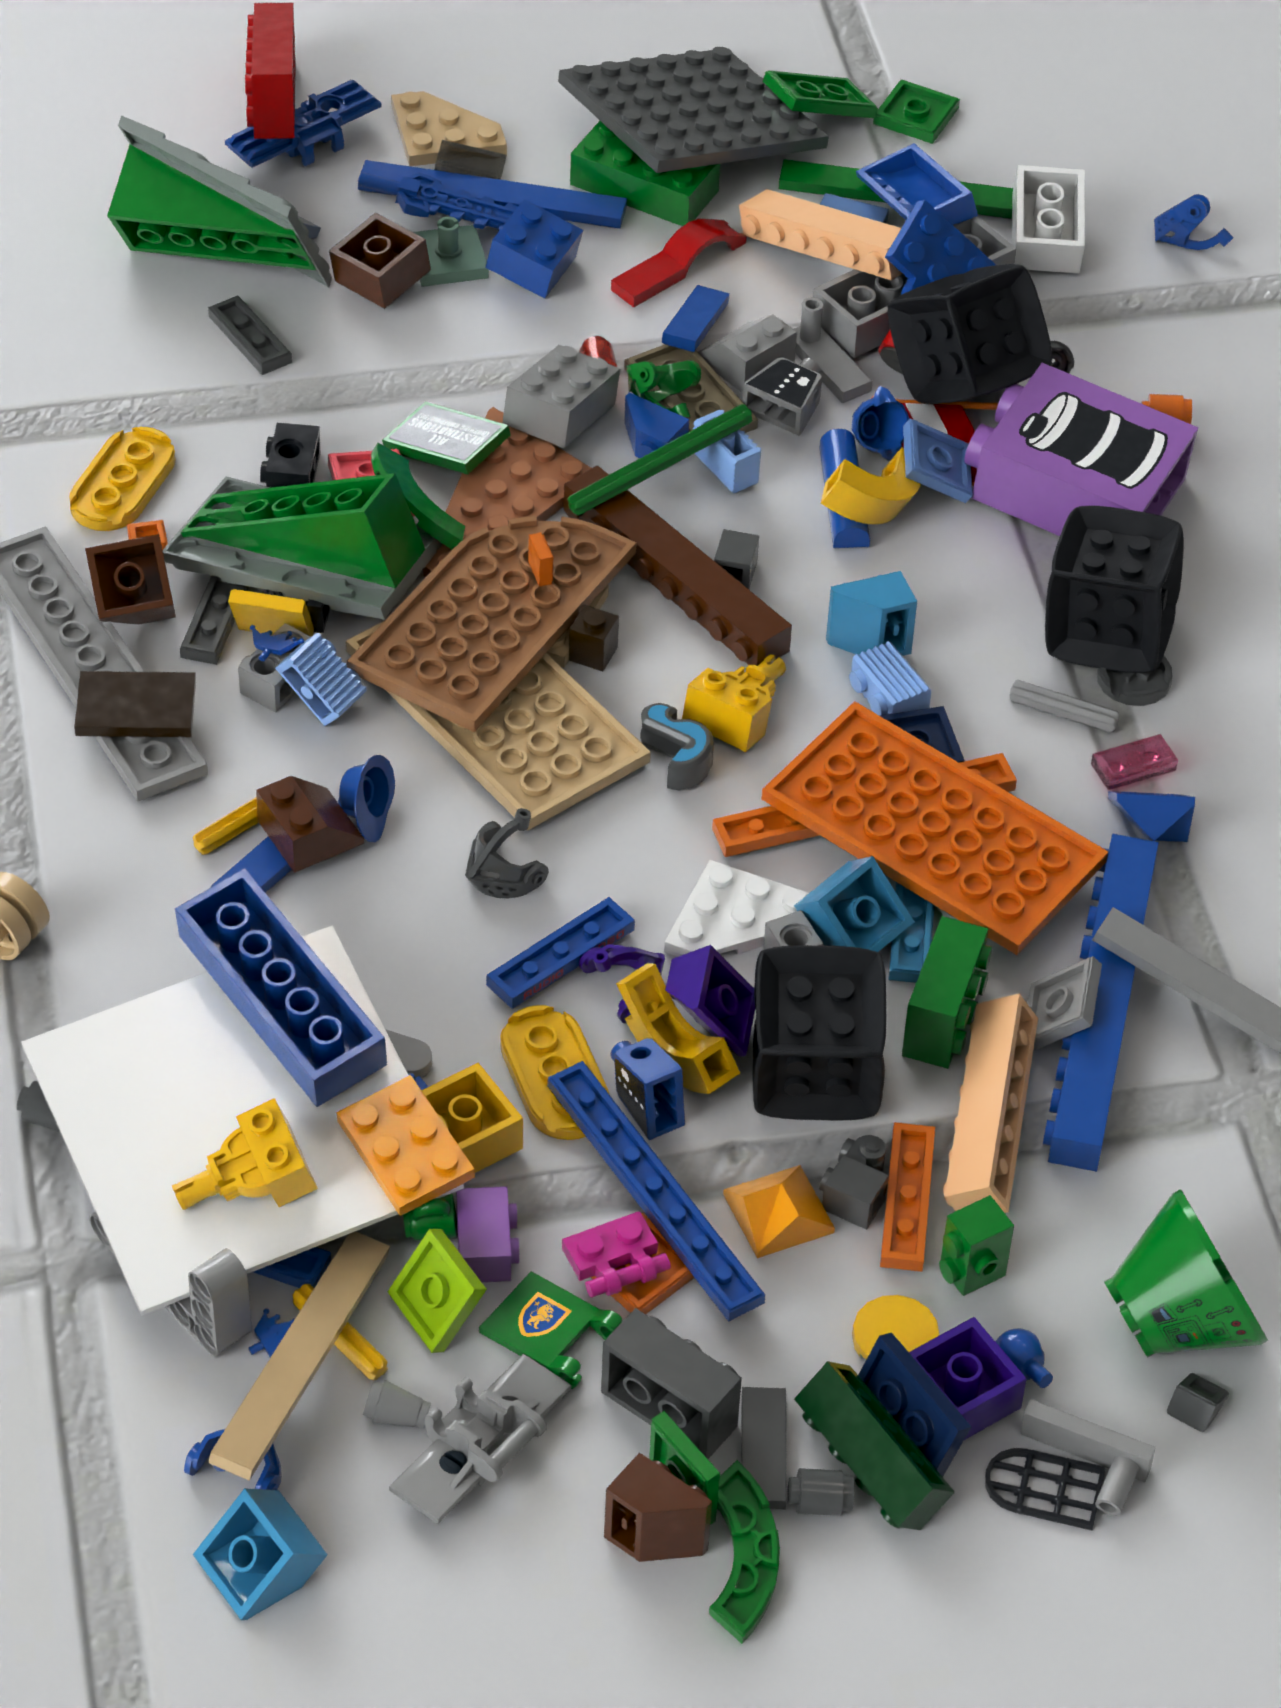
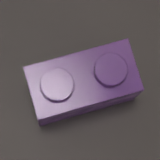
M507 1187L464 1188L456 1191L459 1253L481 1282L511 1281V1264H519V1238H510V1229H517V1204H508Z

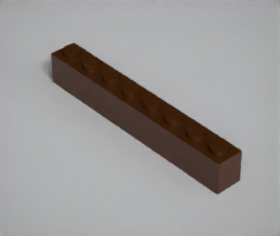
M598 465L564 484L563 508L568 517L596 524L637 542L636 554L627 564L636 570L642 579L648 580L660 590L666 599L673 601L690 619L697 621L709 631L715 640L721 641L734 652L740 661L746 662L748 665L758 666L770 654L776 655V660L778 657L790 652L792 625L630 491L626 490L591 510L576 516L569 509L567 498L609 475Z

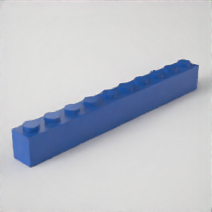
M1112 834L1109 849L1103 848L1108 851L1107 862L1098 871L1104 872V877H1095L1091 900L1099 901L1098 907L1090 905L1085 928L1093 930L1092 936L1084 935L1080 953L1081 959L1093 956L1102 964L1093 1022L1091 1027L1063 1038L1062 1050L1069 1051L1068 1058L1060 1056L1055 1081L1063 1082L1062 1089L1053 1088L1049 1112L1056 1113L1057 1115L1055 1121L1047 1120L1043 1144L1050 1146L1049 1163L1095 1172L1098 1170L1136 966L1094 942L1092 939L1113 907L1142 925L1144 924L1159 842Z

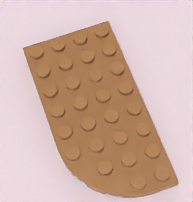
M526 516L508 519V525L490 531L486 527L465 538L448 553L347 660V668L353 669L360 678L475 732L573 624L583 606H589L636 554L637 542L596 524L569 517H561V522L537 521L536 516ZM539 532L542 535L544 534L554 557L552 584L540 587L528 562L529 534Z

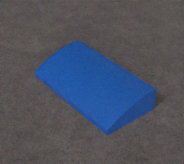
M915 143L856 171L857 177L905 220H907L917 201L926 200L952 225L978 216L972 192Z

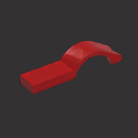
M699 218L690 221L673 234L661 252L611 280V291L632 307H635L685 279L689 267L706 247L715 242L724 241L734 251L746 244L747 236L736 232L728 226L725 220Z

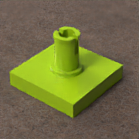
M429 1229L387 1292L431 1353H439L447 1349L487 1289L442 1229Z

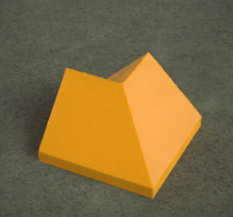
M801 1165L723 1190V1195L757 1258L835 1233V1227Z

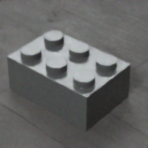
M635 1308L603 1342L601 1393L649 1425H651L652 1418L665 1411L707 1459L713 1455L738 1427L742 1377L730 1365L723 1362L719 1363L702 1352L700 1347L693 1341L682 1339L667 1329L658 1318L647 1316Z

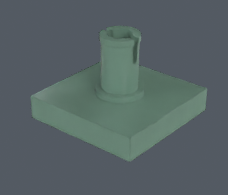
M442 217L437 222L438 229L413 232L426 239L431 270L420 279L421 287L489 278V269L485 268L487 261L474 225L459 226L456 218Z

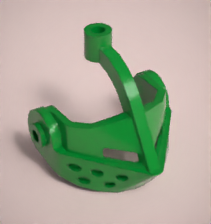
M687 360L655 366L652 362L643 361L626 366L629 392L687 419L691 418L686 403L678 404L673 408H666L659 402L699 383L701 368L697 362ZM656 385L659 387V390L648 392Z

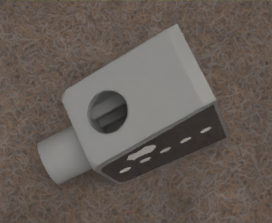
M783 357L777 358L743 384L742 402L757 418L800 436L820 401L822 376L819 373V365L810 358L803 359L800 364Z

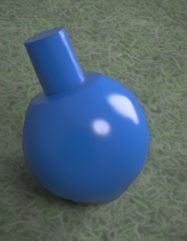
M1017 1328L1008 1330L997 1338L995 1342L1027 1380L1032 1379L1040 1388L1050 1385L1053 1375L1043 1366L1045 1354L1039 1339L1034 1333Z

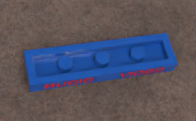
M607 897L487 974L486 985L511 1009H514L577 968L580 958L588 950L614 944L635 930V919L610 897Z

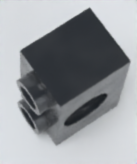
M277 422L274 437L268 436L266 458H268V461H262L260 482L266 483V487L270 488L314 483L321 453L320 426Z

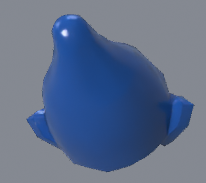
M879 386L874 397L862 402L853 413L851 429L859 445L871 452L880 453L883 458L890 461L902 447L904 442L903 425L910 418L904 405L897 401L887 388Z

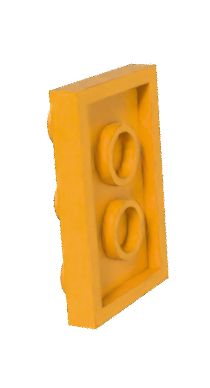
M411 1075L336 1112L337 1122L400 1216L475 1178L474 1167Z

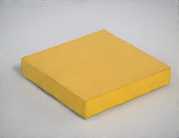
M237 589L230 591L228 603L239 630L252 632L250 626L255 625V629L260 633L271 630L272 634H274L286 623L309 636H313L314 627L303 599Z

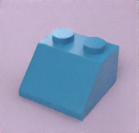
M873 856L848 861L794 905L797 911L801 910L825 946L857 947L879 952L915 922Z
M248 1488L243 1489L193 1553V1556L241 1620H248L302 1588L328 1555L279 1490Z

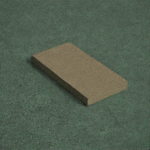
M664 344L625 359L624 369L626 371V366L643 361L652 362L655 366L692 360L699 364L701 379L696 386L689 387L681 393L669 396L659 402L666 408H673L678 404L686 403L691 416L689 419V432L693 430V423L696 419L717 410H724L725 413L740 404H744L696 350L691 352ZM656 385L648 392L659 390V387ZM753 413V421L741 428V431L747 433L758 428V418Z

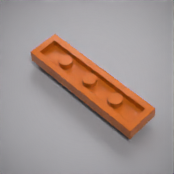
M894 1122L880 1267L923 1271L935 1127Z

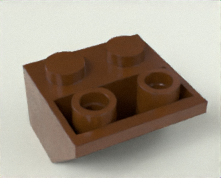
M639 1452L606 1488L604 1538L639 1562L703 1556L708 1551L712 1501L699 1487L687 1485L674 1476L662 1462L652 1461Z

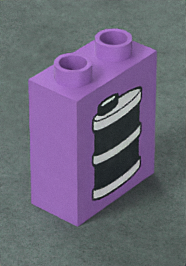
M1041 363L1025 387L1014 384L1005 389L995 413V421L998 422V425L995 429L984 424L978 426L967 447L964 462L977 468L972 499L1060 536L1070 512L1079 506H1106L1161 516L1186 479L1198 427L1045 363Z

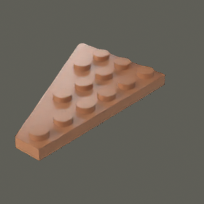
M492 407L488 410L485 418L502 423L504 413ZM509 426L511 436L468 475L461 474L446 513L465 525L463 540L485 527L490 531L508 525V519L536 516L537 521H546L563 508L564 484L590 470L591 467L556 445ZM442 544L423 569V576L427 577L452 549Z

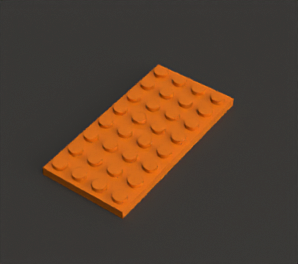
M855 701L762 789L761 800L856 858L861 859L873 856L887 877L959 921L988 928L987 938L1015 955H1018L1107 862V850Z

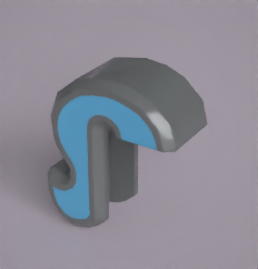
M654 703L642 710L641 742L673 758L668 766L667 788L678 791L693 788L707 777L713 765L714 741L712 732L700 722L691 719H677L678 710L675 707L664 703Z

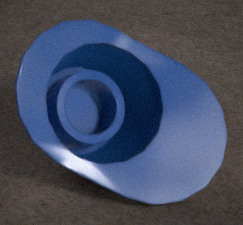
M374 755L365 764L348 769L340 782L338 803L347 816L356 818L358 829L368 842H376L381 838L388 810L394 797L395 776L390 761L382 755Z

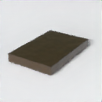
M80 671L74 725L75 736L192 737L196 673Z

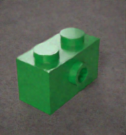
M991 1195L947 1215L939 1268L944 1279L949 1284L953 1283L962 1296L1006 1276L1014 1224Z

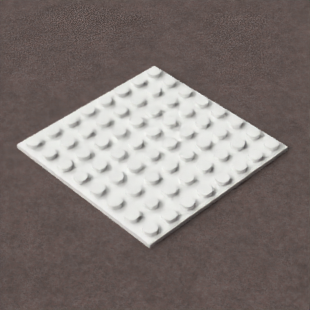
M333 925L302 936V938L385 1037L387 1065L319 1107L314 1105L208 972L21 1042L141 1315L190 1297L188 1273L225 1248L231 1250L238 1257L246 1273L249 1274L398 1215V1212L337 1122L336 1112L409 1075ZM275 1098L290 1124L318 1189L281 1207H278L271 1194L258 1198L240 1195L227 1202L223 1195L220 1196L218 1193L183 1210L175 1196L176 1193L173 1191L172 1185L207 1170L206 1165L209 1164L207 1156L220 1150L225 1139L233 1131L240 1128L236 1116ZM462 1184V1185H460V1186H458V1187H456V1188H454V1189H452V1190H450V1191H448V1192H446V1193H444V1194H442V1195H440V1196H438V1197H436V1198H441V1197L446 1196V1195H448V1194H451V1193H453V1192H456V1191H459V1190H461V1189H464V1184Z

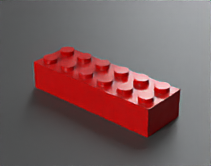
M254 3V14L248 15L245 63L247 127H254V139L295 138L296 58L294 3Z

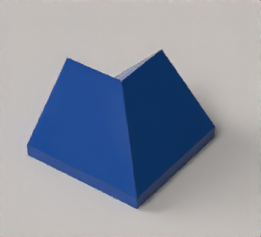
M1108 791V799L1148 840L1188 842L1195 807L1194 796Z

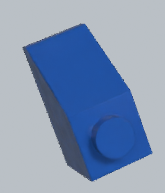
M630 392L625 396L624 423L636 457L641 458L689 432V419Z

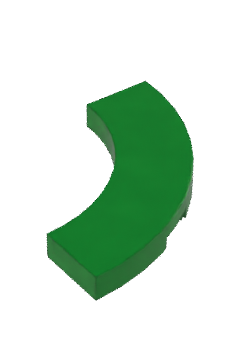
M377 443L371 452V463L375 475L395 473L410 511L419 520L417 525L450 549L456 547L463 541L465 525L444 512L420 489L410 472L408 459Z
M736 1460L720 1475L717 1509L723 1516L730 1531L734 1552L733 1566L725 1588L709 1607V1615L742 1644L755 1630L771 1602L779 1569L780 1545L778 1530L776 1529L767 1497L751 1473Z

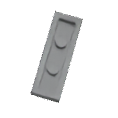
M814 297L806 298L802 302L800 326L794 328L797 331L795 353L801 360L810 358L819 365L822 382L842 403L871 392L872 380L821 327L822 301Z
M1032 1399L1029 1400L1023 1415L1021 1435L1109 1468L1095 1502L1096 1507L1103 1513L1112 1516L1119 1515L1134 1480L1146 1482L1152 1467L1155 1446Z

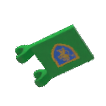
M530 1271L479 1326V1333L519 1356L524 1354L571 1384V1389H574L582 1380V1376L578 1374L581 1365L576 1359L563 1355L589 1326L606 1340L622 1323V1317L614 1311L599 1309Z

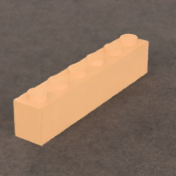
M769 189L739 205L743 234L749 238L888 280H893L903 274L885 258L886 253L901 230L900 227Z
M1020 993L976 1004L974 1021L970 1026L971 1039L969 1051L965 1056L966 1069L964 1081L960 1087L958 1116L954 1121L955 1134L953 1146L949 1152L950 1164L947 1182L943 1186L944 1198L947 1204L953 1207L955 1211L991 1195L1004 1213L1009 1212L1038 1017Z

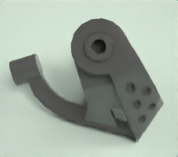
M518 809L514 820L508 822L502 828L495 821L488 822L479 830L476 838L473 840L465 876L483 894L506 899L521 897L538 888L546 880L549 869L545 864L536 860L522 866L509 863L496 852L501 844L514 832L528 829L531 819V812L529 810ZM481 871L499 873L500 876L499 878L482 876L480 873Z

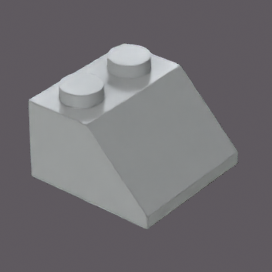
M772 314L743 325L698 351V353L718 375L743 393V384L775 359L783 357L795 362L797 331Z

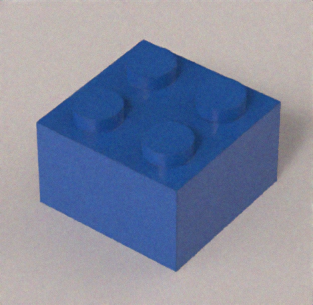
M523 199L493 238L485 268L545 299L576 258L583 229Z

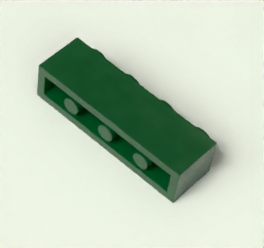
M827 1361L794 1398L804 1411L802 1417L812 1429L823 1434L830 1443L828 1445L830 1453L837 1460L849 1466L856 1475L854 1477L856 1485L863 1492L875 1498L882 1507L880 1510L881 1515L893 1527L921 1530L955 1493L850 1365Z

